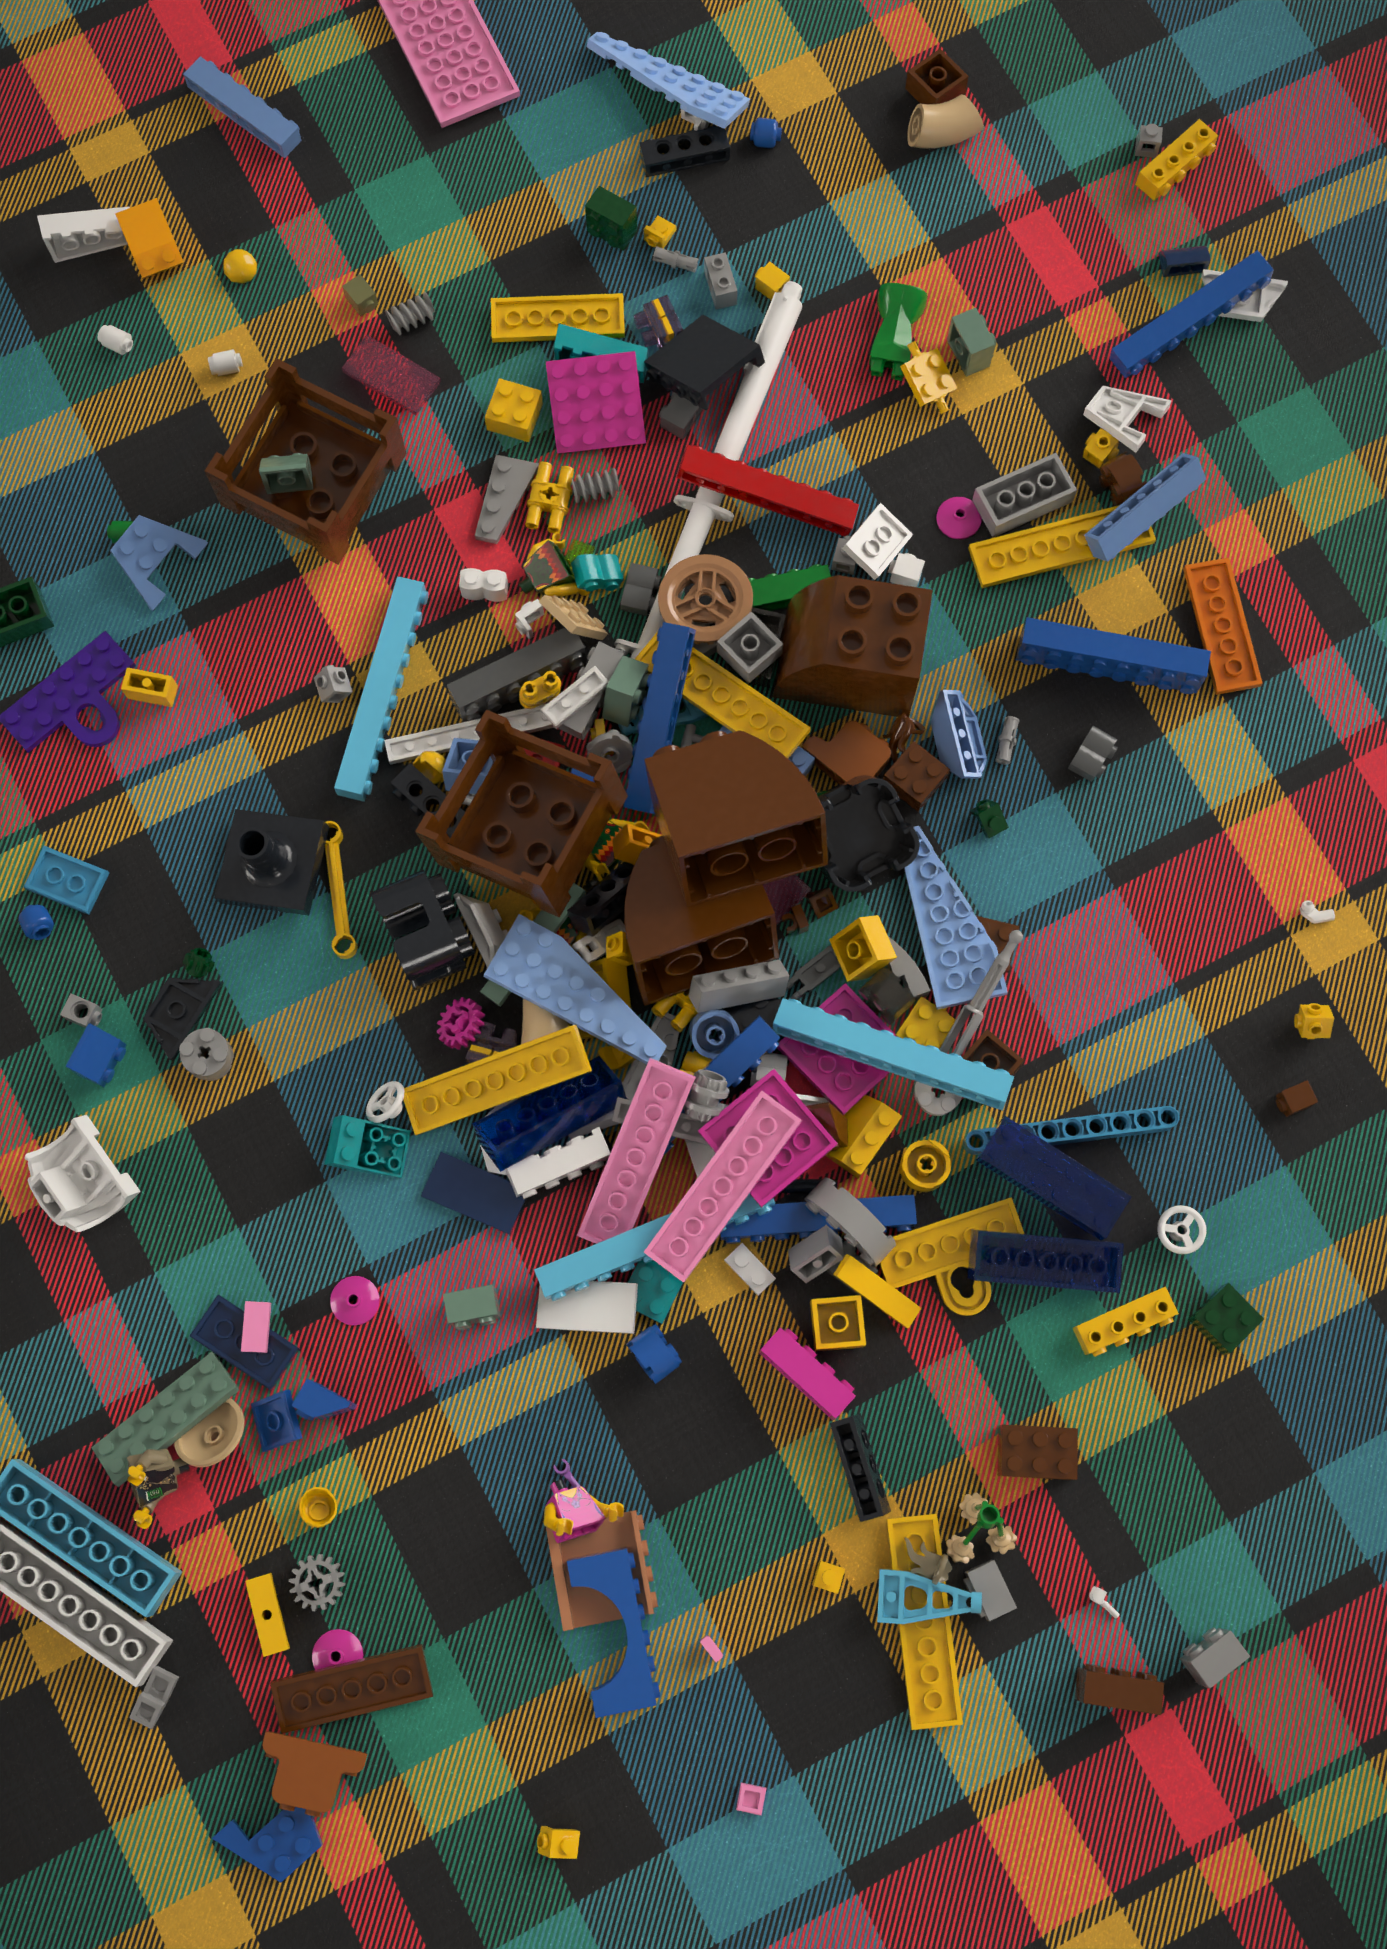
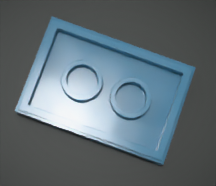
M43 846L23 888L89 915L109 872Z

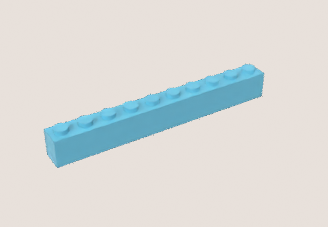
M397 576L334 786L339 796L365 802L366 795L371 793L373 785L371 781L372 774H376L378 770V754L383 752L385 746V739L383 738L385 730L389 731L392 720L390 717L391 710H395L398 701L396 693L398 688L401 689L403 685V669L409 665L410 654L408 653L410 646L413 647L416 641V633H414L416 625L420 626L422 605H426L429 593L426 591L424 582Z
M782 999L773 1022V1030L779 1035L1002 1111L1014 1076L1003 1069L994 1070L988 1068L982 1062H971L963 1059L958 1054L941 1052L935 1046L917 1044L911 1038H899L890 1031H879L871 1028L866 1023L849 1021L843 1015L825 1013L819 1007H808L795 999Z
M749 1194L727 1225L733 1222L736 1225L745 1223L750 1220L748 1216L758 1213L759 1216L772 1211L771 1207L775 1205L774 1198L761 1208ZM672 1213L534 1269L544 1297L556 1301L565 1297V1292L575 1289V1292L589 1287L588 1282L598 1279V1282H602L611 1278V1273L617 1270H621V1273L635 1268L634 1263L642 1260L644 1263L653 1261L644 1251Z

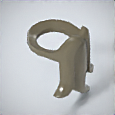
M906 1537L904 1538L910 1559L921 1567L911 1569V1573H919L932 1579V1583L935 1585L938 1582L948 1580V1573L952 1570L948 1555L943 1554L940 1556L928 1551L925 1548L924 1542H922L920 1549L925 1557L918 1555L914 1552L910 1540Z

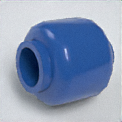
M759 117L756 119V122H752L750 140H753L756 147L774 148L776 141H781L782 128L778 127V122L775 119Z
M29 905L24 908L18 917V922L25 936L29 939L43 940L51 934L54 927V922L47 908L42 905Z

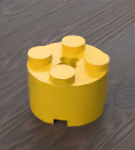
M934 1140L914 1142L907 1148L900 1162V1174L904 1182L912 1189L920 1192H929L940 1187L951 1171L949 1152L942 1144ZM929 1162V1169L923 1170L921 1168L922 1163Z

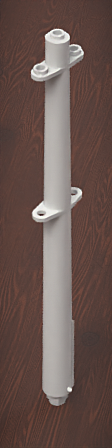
M788 281L784 284L781 292L774 293L755 340L761 347L765 363L759 368L749 362L745 365L743 380L714 453L723 454L726 458L734 461L739 460L802 310V303L800 302L802 287L796 282ZM700 486L696 498L683 495L675 496L674 503L690 510V513L666 573L678 562L688 557L699 555L714 519L727 522L733 520L734 514L731 511L719 507L724 494ZM684 589L681 591L678 598H681ZM658 594L638 644L623 639H616L615 649L623 652L624 655L631 653L630 658L632 659L637 657L659 628L662 627L663 618L659 612Z

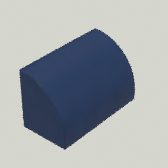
M1206 246L1161 250L1158 253L1163 277L1202 273L1203 269H1208L1211 261Z

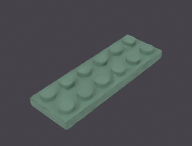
M211 1352L91 1448L114 1485L120 1487L130 1476L128 1474L127 1457L142 1454L147 1449H167L240 1389L217 1355Z

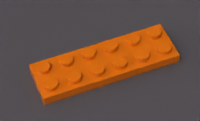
M1230 558L1185 565L1183 571L1204 650L1211 651L1209 671L1215 694L1261 687L1263 683Z

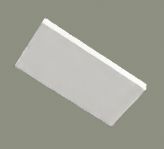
M591 1281L588 1282L589 1287L575 1292V1289L565 1292V1297L556 1301H552L551 1298L546 1299L541 1286H539L536 1328L634 1334L638 1284Z

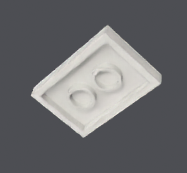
M880 503L842 549L875 580L913 534Z

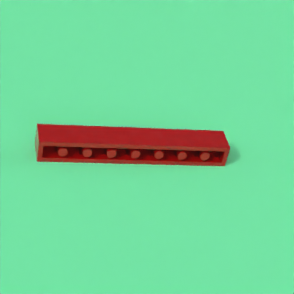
M687 445L676 477L842 536H848L853 529L859 504L854 503L849 498L836 497L829 491L816 490L806 483H797L791 481L786 476L768 473L763 468L748 466L743 461L728 459L723 454L705 451L697 445Z

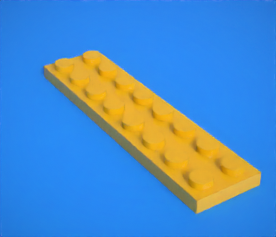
M1118 506L969 544L968 549L981 588L1097 559L1093 557L1084 535ZM1150 526L1147 531L1140 534L1120 552L1154 544L1156 538L1152 527Z
M657 633L635 658V660L649 664V675L652 674L654 666L652 664L653 653L657 651L659 643L657 641ZM692 647L682 698L730 731L736 732L741 730L771 745L789 759L810 733V727Z
M572 1025L404 1088L403 1100L414 1134L420 1135L589 1073L592 1069L577 1025Z
M937 1514L886 1519L892 1570L910 1572L915 1567L921 1568L910 1559L905 1537L910 1540L914 1552L918 1555L925 1557L920 1549L922 1542L925 1543V1548L928 1551L940 1556L942 1555ZM914 1586L906 1587L905 1607L908 1610L923 1608L927 1604L926 1592ZM940 1591L933 1593L934 1608H949L947 1593ZM950 1616L899 1624L911 1730L963 1725Z

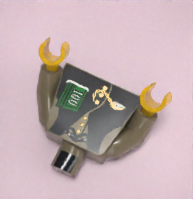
M147 1449L142 1454L127 1457L128 1474L130 1475L127 1480L131 1483L133 1494L139 1507L142 1509V1511L137 1510L133 1518L137 1521V1526L142 1529H147L151 1525L152 1516L149 1513L153 1512L157 1503L163 1497L178 1489L177 1475L190 1471L189 1464L181 1458L173 1461L167 1449Z

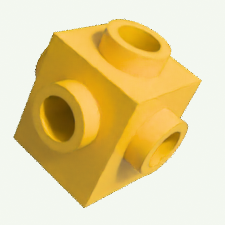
M1100 428L1096 434L1093 432L1087 439L1083 458L1100 469L1102 464L1117 456L1119 440Z
M1316 1003L1309 1005L1300 1004L1299 1013L1295 1014L1294 1026L1298 1028L1301 1038L1331 1037L1334 1016L1329 1005H1319Z

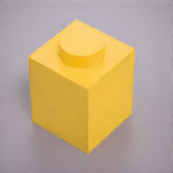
M769 262L765 267H760L756 272L755 289L772 301L774 293L782 291L784 284L790 281V276Z
M819 1560L812 1585L838 1594L845 1568Z

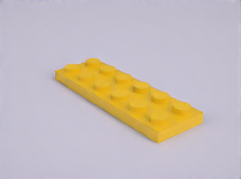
M623 293L491 298L492 343L555 340L559 323L610 338H625Z

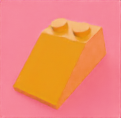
M157 198L115 213L142 279L184 264Z

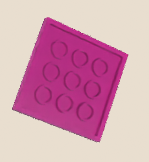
M635 351L546 361L557 454L646 444Z
M846 983L819 1006L825 1013L843 1015L849 1021L855 1023L863 1022L873 1029L879 1031L887 1030L893 1033ZM788 1037L783 1038L777 1047L827 1101L843 1115L890 1073Z
M775 1069L771 1070L722 1110L719 1116H715L698 1130V1133L716 1153L761 1090L803 1120L749 1193L761 1208L837 1146V1142Z

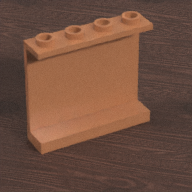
M636 1510L624 1512V1516H617V1520L614 1522H610L607 1517L596 1532L560 1543L556 1542L552 1530L546 1527L563 1631L623 1619L616 1605L603 1593L589 1587H571L567 1560L625 1547L628 1548V1553L633 1552L636 1568L631 1569L633 1579L638 1578L641 1593L636 1594L638 1604H643L645 1614H654V1608L658 1607L656 1592L650 1591L649 1582L654 1581L651 1566H646L644 1556L649 1555L647 1540H641L640 1530L645 1529L642 1514L637 1515Z

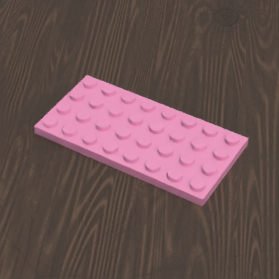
M377 0L441 128L520 96V90L473 0Z

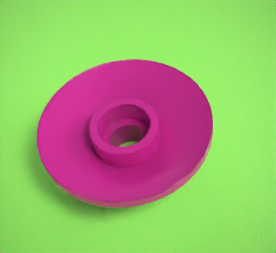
M953 497L940 505L936 520L939 529L946 536L953 539H966L978 531L982 517L973 501L964 497ZM956 513H962L964 516L958 517Z
M351 1276L341 1280L334 1287L330 1298L331 1309L335 1317L347 1325L354 1326L371 1320L376 1314L380 1303L379 1292L376 1286L370 1280L361 1276ZM353 1295L358 1297L356 1304H350L349 1302L350 1297Z
M342 1629L331 1630L323 1634L315 1643L312 1652V1662L315 1670L363 1658V1648L359 1639L351 1632ZM334 1651L340 1653L341 1658L339 1661L332 1659Z

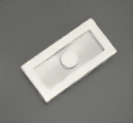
M743 1243L724 1259L757 1296L776 1279Z

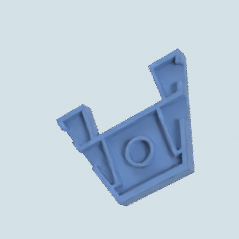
M138 515L111 548L110 552L125 574L130 578L149 609L154 611L166 594L147 580L175 545L195 560L207 546L208 542Z

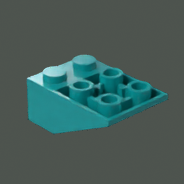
M345 1115L334 1117L324 1165L402 1178L411 1131Z

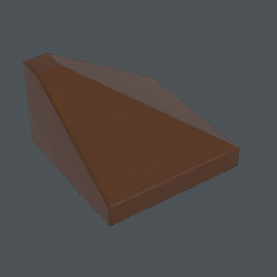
M829 887L804 895L818 919L838 909V905Z

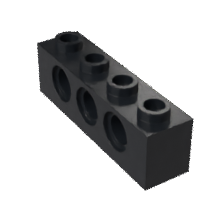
M710 126L706 129L690 130L687 133L671 134L663 138L639 142L640 157L645 177L730 160V144L724 128L719 126Z
M411 763L390 782L394 790L392 792L393 795L401 802L404 800L410 804L409 809L418 817L420 815L424 817L428 808L433 804L439 805L440 808L447 796ZM416 789L423 791L418 797L411 796L412 792ZM459 808L454 817L456 824L448 827L446 831L449 838H451L465 814V811Z
M624 861L567 910L574 929L593 937L625 909L627 887L634 864Z
M861 1413L830 1423L860 1522L891 1512Z

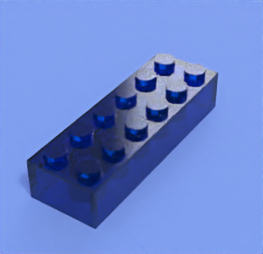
M600 1056L589 1061L592 1069L591 1072L523 1096L472 1124L479 1144L500 1172L615 1110L618 1097L627 1099L622 1082Z
M1006 1116L1000 1120L976 1158V1161L1099 1240L1107 1238L1132 1197Z
M972 1229L968 1278L976 1281L1120 1293L1124 1243Z

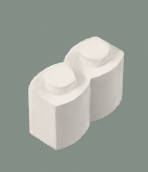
M467 568L460 571L459 587L463 598L468 600H481L485 598L494 602L507 600L508 580L505 572L500 570H487L483 572L475 568Z

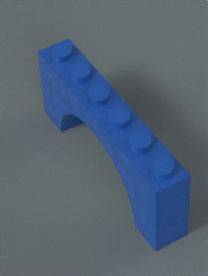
M625 1547L568 1559L567 1566L571 1587H589L606 1595L619 1609L627 1630V1651L621 1667L607 1682L591 1689L595 1717L599 1718L656 1706V1698L661 1696L658 1681L653 1682L651 1672L656 1670L653 1655L648 1656L646 1646L651 1644L648 1629L643 1630L641 1622L646 1617L643 1604H638L636 1594L641 1593L638 1578L633 1579L631 1568H636L633 1552L628 1553V1548Z

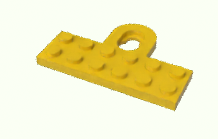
M1011 1197L893 1236L896 1246L879 1265L884 1280L894 1288L935 1275L945 1305L956 1314L974 1315L981 1312L991 1298V1285L982 1259L1028 1243ZM958 1267L969 1269L974 1277V1292L969 1298L962 1297L959 1290L954 1288L951 1283L952 1272Z

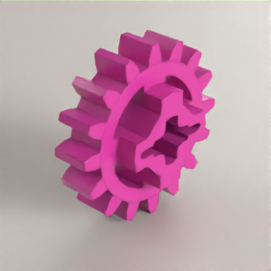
M461 997L460 1002L455 999L453 1000V1006H446L447 1012L441 1013L440 1015L443 1019L437 1022L441 1026L437 1030V1033L441 1035L439 1040L453 1049L454 1047L460 1050L461 1046L468 1047L469 1040L475 1041L474 1035L481 1033L478 1030L479 1026L484 1025V1022L480 1019L485 1016L481 1012L482 1007L470 998L465 999Z

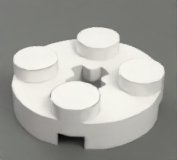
M917 1081L914 1085L915 1100L921 1109L930 1115L943 1116L951 1112L958 1106L962 1098L946 1091L940 1097H935V1093L931 1091L935 1087Z

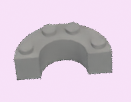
M827 1177L823 1178L804 1198L807 1201L805 1205L815 1215L819 1212L822 1216H825V1220L834 1229L837 1230L839 1227L846 1234L844 1236L846 1241L853 1247L856 1246L858 1251L862 1253L859 1257L868 1266L873 1264L877 1267L896 1246L894 1238L891 1235L887 1237L883 1233L886 1228L852 1194L843 1187L838 1190L834 1186L835 1181Z

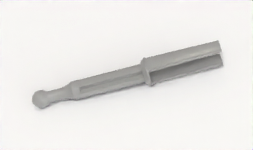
M1014 930L1010 933L1007 945L996 956L970 1004L964 1005L939 1049L941 1052L948 1053L969 1015L973 1012V1017L953 1053L960 1056L963 1054L984 1017L982 1010L1010 963L1012 952L1016 945L1023 940L1021 931Z

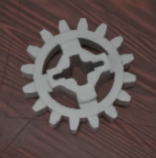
M318 1554L316 1560L312 1555H309L307 1557L308 1563L300 1560L298 1563L301 1568L292 1570L296 1578L289 1579L290 1583L295 1584L290 1593H297L298 1596L295 1598V1602L304 1601L302 1604L303 1609L307 1608L310 1604L312 1611H317L318 1605H320L322 1610L327 1609V1602L331 1605L336 1604L334 1596L341 1597L343 1595L338 1589L346 1585V1583L340 1581V1577H343L345 1573H338L337 1569L340 1564L332 1565L333 1558L331 1556L324 1561L323 1554ZM318 1565L326 1567L331 1573L326 1574L322 1572ZM307 1570L308 1576L305 1582L301 1583L302 1576ZM315 1576L317 1579L322 1578L323 1580L319 1588L312 1585V1582L316 1580ZM334 1582L333 1589L328 1595L326 1590L329 1584ZM304 1592H311L316 1600L310 1599Z

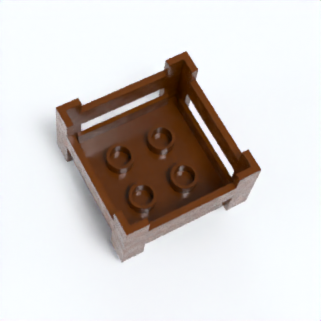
M276 358L264 376L268 385L224 456L216 452L205 469V473L221 506L238 515H241L244 511L315 547L320 556L339 565L350 547L348 539L389 472L391 470L396 472L407 454L398 419L378 408L372 414L300 378L295 367ZM307 398L379 433L381 440L310 406ZM276 406L278 413L234 481L231 474L270 412ZM294 453L308 454L311 463L313 490L267 494L259 472L261 458H268L272 455L290 456Z
M486 710L475 728L480 739L436 815L434 816L433 813L427 811L415 832L438 865L457 873L461 868L534 900L539 909L560 918L571 898L568 893L611 815L617 816L628 795L612 761L591 752L587 758L515 729L511 727L506 717ZM523 748L593 776L595 783L526 754ZM491 757L494 764L451 838H449L446 833L448 827L487 760Z

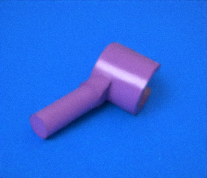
M562 1459L566 1464L565 1470L559 1471L554 1465V1470L559 1475L568 1479L574 1488L580 1486L572 1476L570 1464L565 1459Z

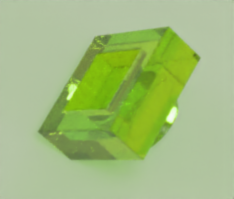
M573 539L565 557L567 563L571 564L578 555L593 554L595 546Z

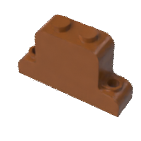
M857 721L847 722L830 742L813 736L808 738L801 746L803 750L815 757L814 765L839 785L861 775L877 778L888 765L891 755L888 742L882 737L877 738L871 733V729L866 724L858 723Z
M271 1731L265 1732L263 1740L265 1756L279 1760L272 1789V1797L277 1803H280L279 1808L288 1811H294L295 1807L305 1809L304 1814L320 1817L321 1813L328 1812L333 1807L341 1774L357 1777V1773L365 1766L368 1754Z

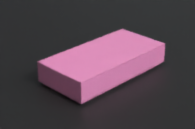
M245 1301L241 1352L267 1353L271 1315L270 1302Z

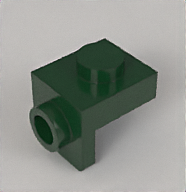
M985 799L978 802L976 807L970 810L972 815L977 817L986 838H991L1009 828L997 802Z

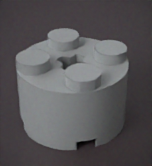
M210 1028L195 1030L184 1039L179 1047L183 1066L198 1079L215 1081L224 1077L231 1069L234 1058L232 1046L215 1030ZM208 1051L209 1057L206 1059L205 1053Z

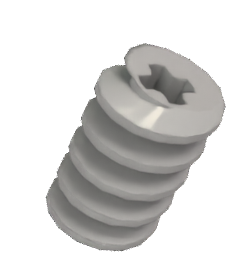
M426 292L423 293V299L419 295L415 296V303L411 299L407 300V306L402 302L399 303V310L392 306L391 314L385 310L393 330L399 335H402L401 327L407 332L410 331V323L417 328V320H420L423 325L426 324V316L433 321V313L435 312Z
M615 468L612 469L611 475L608 474L607 470H603L602 477H600L598 471H595L593 478L587 472L585 473L584 480L580 474H576L575 481L572 479L576 503L580 502L581 496H583L585 502H588L589 495H592L596 501L599 493L603 499H606L607 492L611 494L612 498H615L616 491H619Z

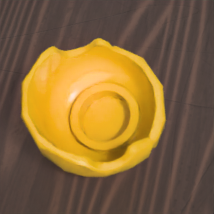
M235 249L229 252L224 259V274L231 282L242 284L249 282L257 272L256 260L249 252L243 249Z
M434 751L422 752L413 762V766L433 784H437L439 781L444 782L442 771L446 759L443 755Z
M313 1487L305 1491L300 1498L299 1514L302 1520L310 1527L322 1528L330 1524L337 1515L336 1498L327 1488Z

